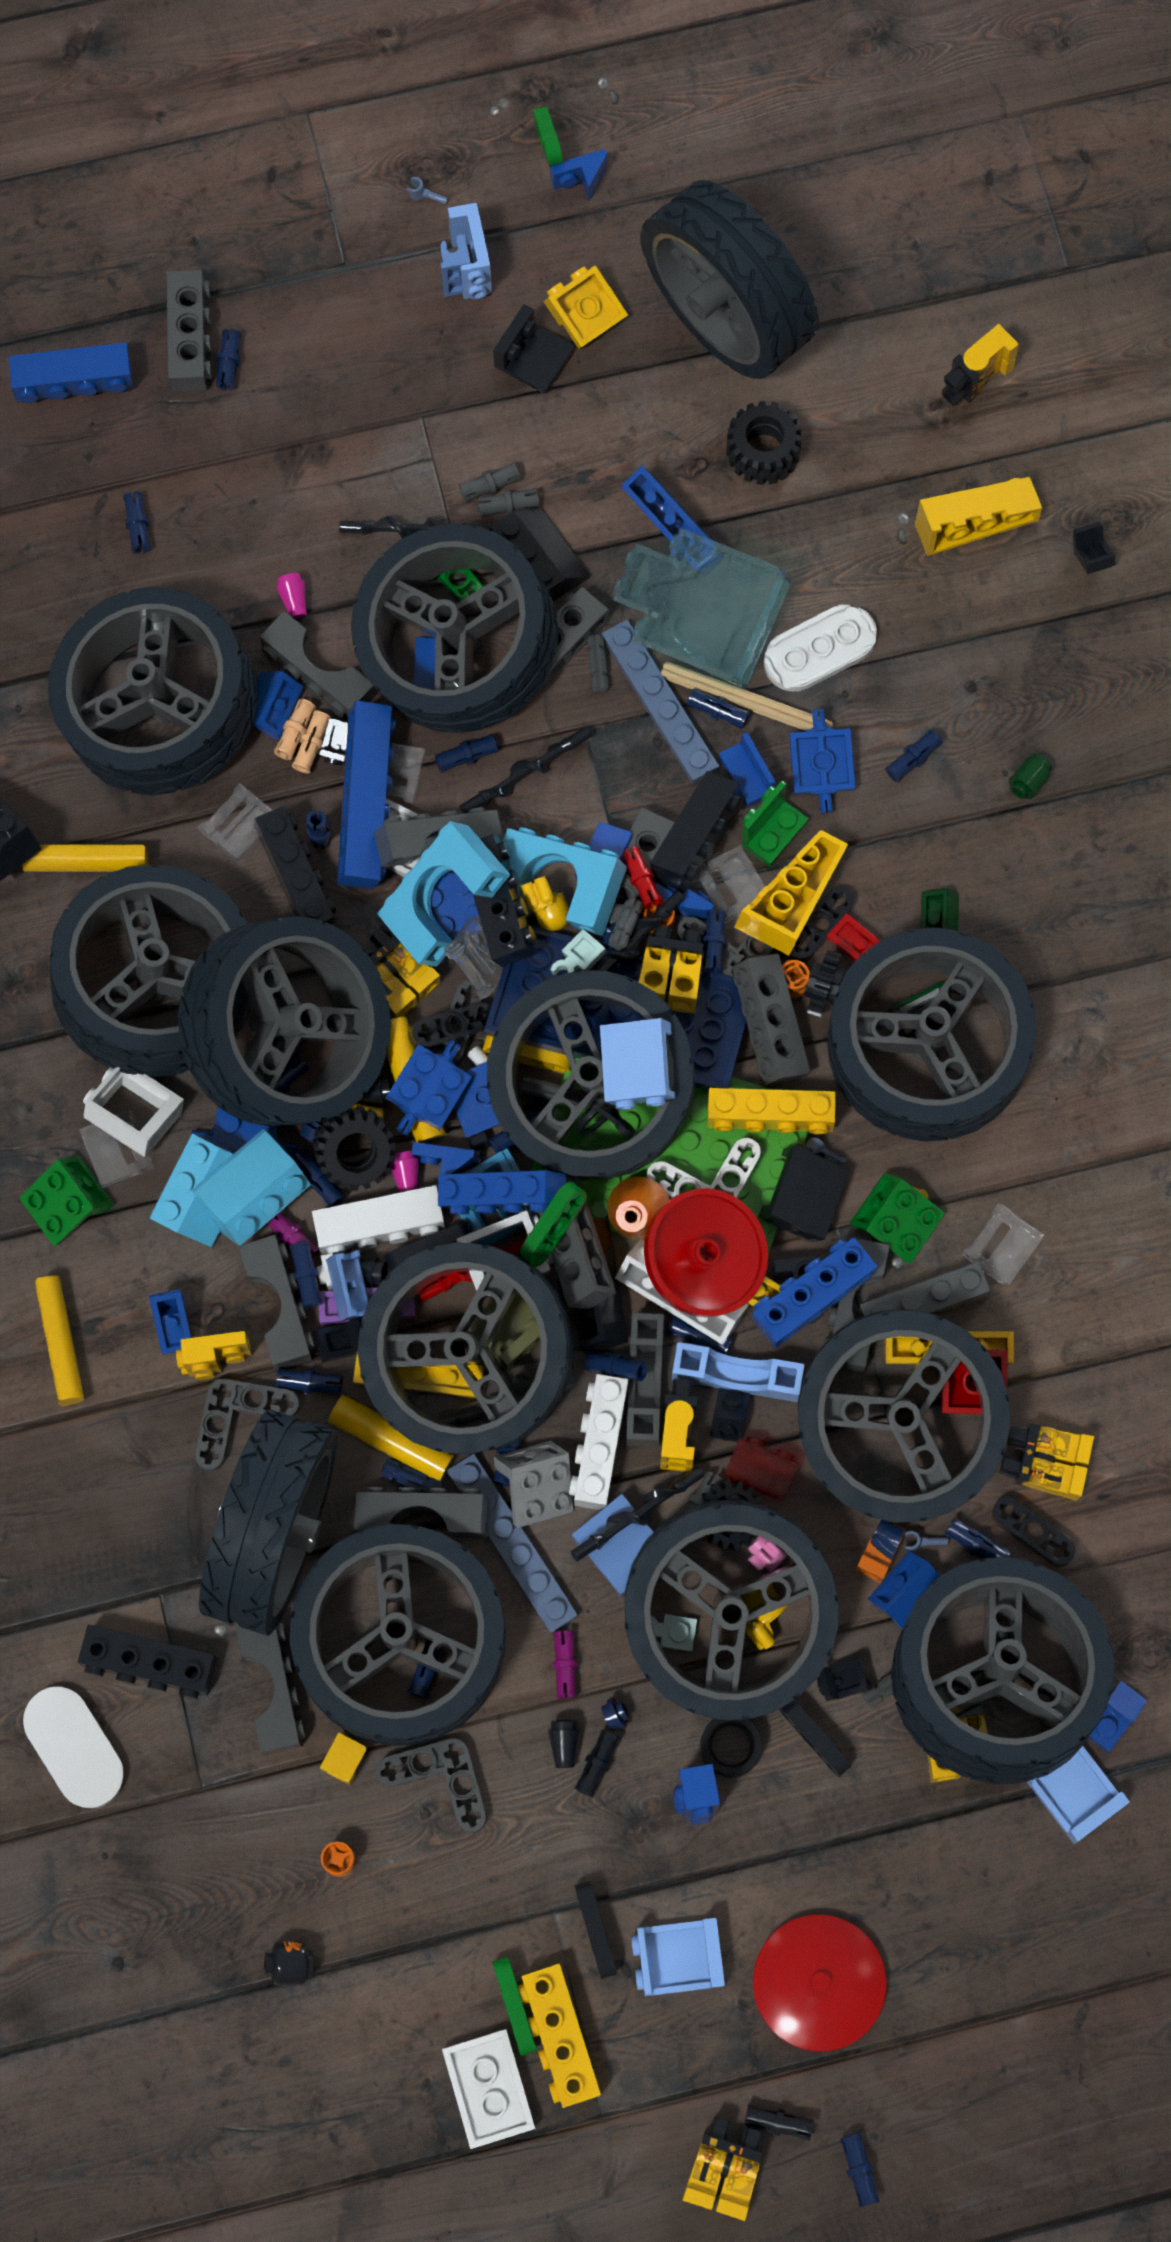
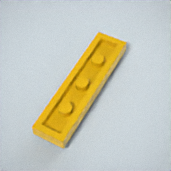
M357 1353L353 1383L364 1385ZM456 1365L397 1367L405 1390L476 1399ZM468 1365L476 1378L480 1380L484 1374V1366Z

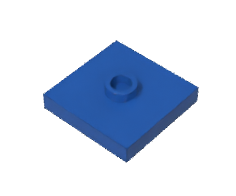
M487 1062L464 1071L471 1075L472 1078L454 1106L464 1134L468 1139L477 1133L500 1126L493 1112L487 1089Z

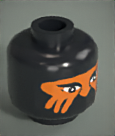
M277 1941L274 1943L271 1953H265L264 1972L271 1973V1979L275 1985H303L307 1977H312L313 1951L308 1950L306 1944L302 1941Z

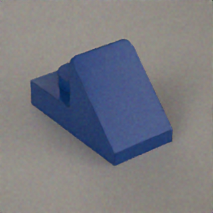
M606 149L565 160L562 164L550 166V181L553 189L570 188L582 182L587 199L590 200L607 170Z
M413 1142L412 1155L421 1157L420 1163L439 1165V1160H442L439 1175L462 1174L476 1163L481 1156V1153L475 1150Z
M181 1289L149 1295L162 1355L174 1353L177 1349H181L180 1339L192 1338L187 1318V1306Z
M1122 1681L1111 1692L1110 1700L1101 1720L1089 1737L1090 1740L1107 1753L1111 1751L1126 1729L1135 1721L1147 1702L1145 1698Z

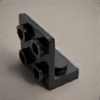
M524 304L493 350L494 367L530 387L546 393L574 351V345L536 325L534 309Z

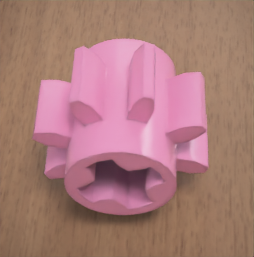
M760 1536L747 1548L753 1554L748 1561L758 1571L765 1567L771 1572L787 1557L782 1548Z

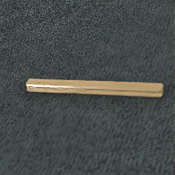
M665 662L661 674L667 681L692 690L696 688L717 699L723 697L727 703L804 731L813 728V719L810 713L670 662ZM825 719V727L832 728L833 723Z

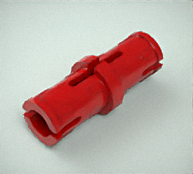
M634 846L631 847L634 859H632L628 849L623 851L621 856L631 874L630 882L633 887L637 888L644 908L647 910L653 909L649 896L652 897L656 907L663 902V899L654 884L653 871L647 868L640 848Z

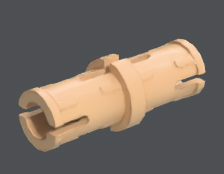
M299 699L297 701L292 716L283 725L284 731L274 749V753L284 760L292 759L295 749L300 742L301 735L306 733L308 722L316 710V706L306 699Z
M316 710L313 712L307 731L301 735L299 740L301 746L295 761L292 763V767L295 770L305 774L310 773L316 754L323 744L322 739L330 718L328 714Z

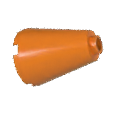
M627 1178L620 1182L609 1196L607 1204L609 1219L614 1228L622 1235L631 1239H645L648 1226L655 1213L669 1201V1196L662 1185L651 1178ZM631 1211L636 1212L637 1216L633 1215Z

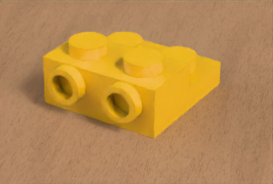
M596 265L589 270L583 266L570 275L573 281L566 286H563L561 282L547 291L549 297L543 301L559 326H564L578 349L628 316Z
M245 1331L180 1339L181 1349L176 1350L178 1369H181L182 1375L189 1374L190 1377H195V1380L213 1379L214 1374L222 1373L221 1360H225L227 1364L244 1362V1357L252 1356L251 1344Z

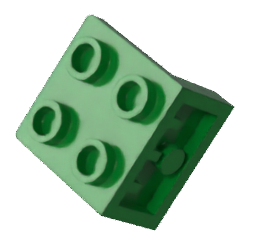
M783 781L776 788L773 785L770 786L761 799L763 803L757 810L752 808L742 821L744 828L741 831V834H743L741 846L770 868L808 824L809 820L785 801L787 784Z
M80 1156L57 1159L20 1196L21 1202L53 1246L59 1245L89 1215L105 1213L114 1205Z
M884 1172L849 1224L857 1230L873 1236L880 1243L890 1245V1251L904 1262L911 1263L944 1216V1212L902 1178Z

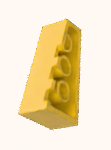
M1030 477L1013 478L1007 482L921 499L919 501L915 527L926 555L930 556L1039 521L1042 506Z
M820 830L795 858L778 873L777 877L768 886H765L758 893L757 897L741 911L734 928L789 956L848 844Z

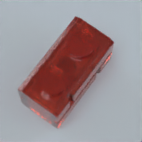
M747 1437L746 1441L739 1438L725 1471L724 1478L733 1482L735 1480L742 1481L743 1486H752L755 1491L784 1502L799 1462L794 1461L795 1456L781 1449H777L776 1453L764 1448V1442L753 1437Z

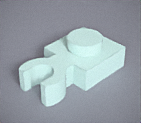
M582 929L562 950L566 959L556 961L550 970L554 976L560 970H567L568 973L578 969L590 970L603 957L606 949L588 932Z
M665 1614L664 1623H658L651 1616L656 1637L661 1638L660 1644L663 1648L692 1652L697 1619Z

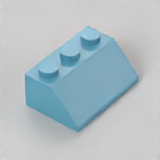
M262 1129L193 1188L192 1192L221 1233L241 1246L311 1184L296 1162Z
M192 1133L150 1219L181 1235L213 1247L221 1231L192 1192V1189L235 1152L202 1135Z

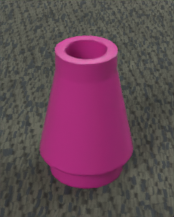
M290 573L277 578L278 585L276 590L288 614L295 620L306 617L305 580L301 579L299 573Z
M412 1151L394 1153L396 1156L394 1163L390 1162L389 1165L399 1193L418 1189L419 1158L412 1155Z

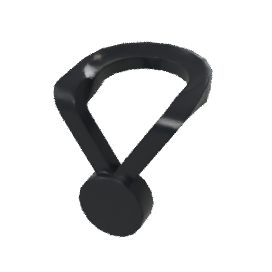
M593 1107L577 1125V1131L581 1135H587L599 1128L608 1119L615 1124V1128L623 1136L630 1138L635 1133L632 1125L621 1118L616 1107H610L607 1110L603 1107ZM600 1112L602 1116L594 1124L586 1128L587 1124Z

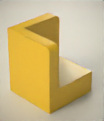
M338 1732L320 1769L351 1786L357 1775L356 1770L367 1748Z

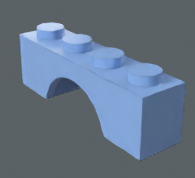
M678 1342L672 1371V1381L673 1379L692 1380V1384L718 1389L723 1388L757 1396L798 1402L804 1364L778 1359L750 1360L716 1352L710 1347Z

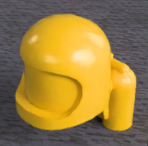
M546 876L535 879L534 883L529 882L520 886L527 907L533 911L542 929L555 932L568 925L566 917L569 906L563 892L558 894L557 892L552 893Z
M769 1584L767 1594L774 1598L780 1597L773 1588V1585ZM759 1589L744 1594L748 1610L765 1602ZM790 1604L753 1619V1621L746 1622L745 1632L759 1650L763 1648L768 1649L776 1642L772 1637L773 1631L769 1623L777 1618Z

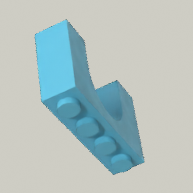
M451 821L439 831V836L421 854L420 860L403 877L402 883L385 900L384 906L377 913L417 963L437 967L455 945L437 923L431 910V895L439 878L446 872L453 870L474 895L492 898L510 876L509 872L468 825Z
M520 827L518 831L507 828L503 841H506L510 847L512 858L509 859L511 869L516 871L520 886L532 882L536 874L550 864L558 862L572 864L577 874V888L566 921L576 929H584L586 932L603 936L627 866L618 859L619 855L602 849L601 853L591 851L592 848L579 842H574L573 846L564 844L563 839L547 834L546 838L538 837L536 832ZM519 886L517 887L519 897H522L525 901L521 887Z

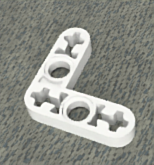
M750 1138L738 1140L732 1147L711 1186L663 1161L651 1164L647 1170L646 1177L655 1181L653 1173L659 1174L662 1170L666 1171V1178L674 1182L675 1177H679L680 1179L675 1184L674 1192L669 1191L671 1188L670 1183L665 1180L659 1183L668 1194L669 1199L679 1195V1189L685 1184H691L696 1189L718 1188L720 1191L738 1198L759 1161L761 1154L760 1146L755 1140ZM747 1147L752 1148L751 1154L754 1157L746 1158L742 1168L748 1170L744 1172L737 1166L741 1157V1152L738 1150H745ZM728 1172H733L739 1176L740 1183L734 1188H729L723 1184L722 1177Z

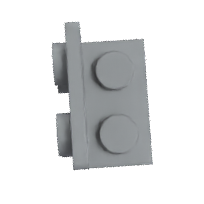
M548 1441L494 1456L495 1469L509 1479L514 1526L520 1528L573 1511L572 1495H569L571 1485L569 1453L554 1442Z

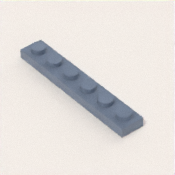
M628 619L601 633L604 637L605 645L692 785L702 780L706 771L712 773L719 771L718 763Z
M475 1454L448 1469L447 1473L460 1494L461 1489L464 1488L479 1489L480 1494H484L489 1499L488 1537L549 1633L553 1634V1632L578 1617L577 1613L523 1529L513 1525L511 1510Z

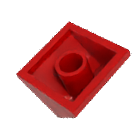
M987 1350L1000 1369L1007 1389L1008 1350ZM960 1361L941 1389L942 1413L981 1414L979 1395L974 1381L964 1364Z

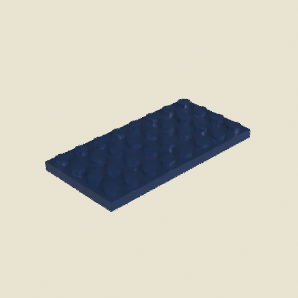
M532 927L536 936V943L533 944L536 955L503 967L484 1035L493 1037L508 1009L527 991L531 990V988L554 977L550 970L551 966L558 960L566 959L562 950L574 937ZM639 953L633 960L621 959L609 972L623 975L639 982L644 954ZM600 960L590 970L596 971ZM703 969L700 970L695 1014L673 1012L688 1038L695 1065V1088L709 1091V1088H729L747 1021L742 1012L739 991L733 977L724 974H713L712 971L708 974ZM560 970L555 976L566 974L568 971ZM672 977L668 978L665 998L667 1005ZM595 1002L580 1004L601 1057L600 1025L642 1020L630 1011L612 1004ZM551 1017L547 1018L537 1027L526 1043L528 1046L566 1055ZM577 1024L569 1026L566 1030V1037L571 1040L578 1039L582 1035V1027ZM588 1044L573 1049L575 1058L594 1057Z

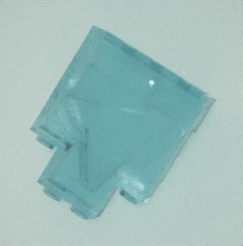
M683 528L680 529L679 534H675L672 538L669 556L636 544L635 549L628 553L625 561L627 568L623 577L617 580L613 590L615 595L614 601L644 614L643 619H640L635 626L634 642L745 690L790 586L792 577L776 565Z

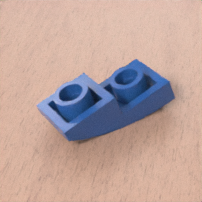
M655 883L663 900H667L676 891L674 888ZM688 889L684 894L685 899L674 909L675 915L707 920L706 912L714 909L711 899L702 892L694 893Z

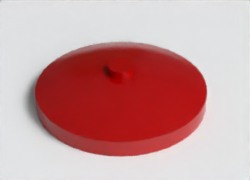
M708 1188L695 1189L673 1197L655 1213L645 1235L644 1260L653 1286L670 1305L692 1316L717 1317L741 1308L757 1293L767 1271L768 1246L760 1222L750 1208L742 1201L720 1190Z
M808 1915L784 1924L765 1942L754 1966L753 1994L761 2017L779 2038L803 2050L816 2052L832 2051L854 2043L873 2026L884 2004L886 1973L877 1948L858 1927L838 1917Z

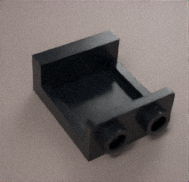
M796 1144L784 1148L781 1155L787 1158L770 1204L761 1207L758 1218L811 1243L825 1240L849 1170L839 1166L840 1162L836 1159L813 1154V1149L809 1146Z

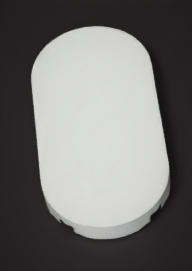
M838 605L776 636L770 642L764 657L766 675L774 685L783 690L802 691L864 660L875 646L876 624L871 615L859 607L857 609L851 607V605Z
M50 1687L38 1692L29 1701L23 1717L24 1730L59 1789L71 1803L83 1808H100L109 1804L117 1797L122 1787L124 1766L89 1707L76 1692L68 1688Z

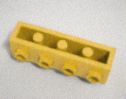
M709 1088L707 1128H714L716 1131L745 1129L748 1132H763L764 1130H777L780 1133L809 1131L812 1134L833 1132L835 1124V1091Z
M560 1963L521 1976L523 1984L517 1985L523 2005L530 2003L534 2015L528 2018L533 2037L540 2036L544 2049L538 2051L543 2070L550 2069L554 2082L548 2084L554 2104L561 2102L562 2108L601 2096Z

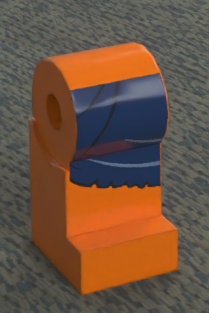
M881 1520L855 1571L882 1583L906 1528L895 1522Z

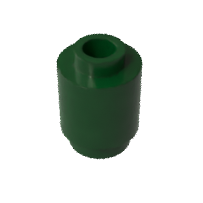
M1039 754L1027 757L1009 778L1011 792L1020 799H1032L1050 778L1051 763Z

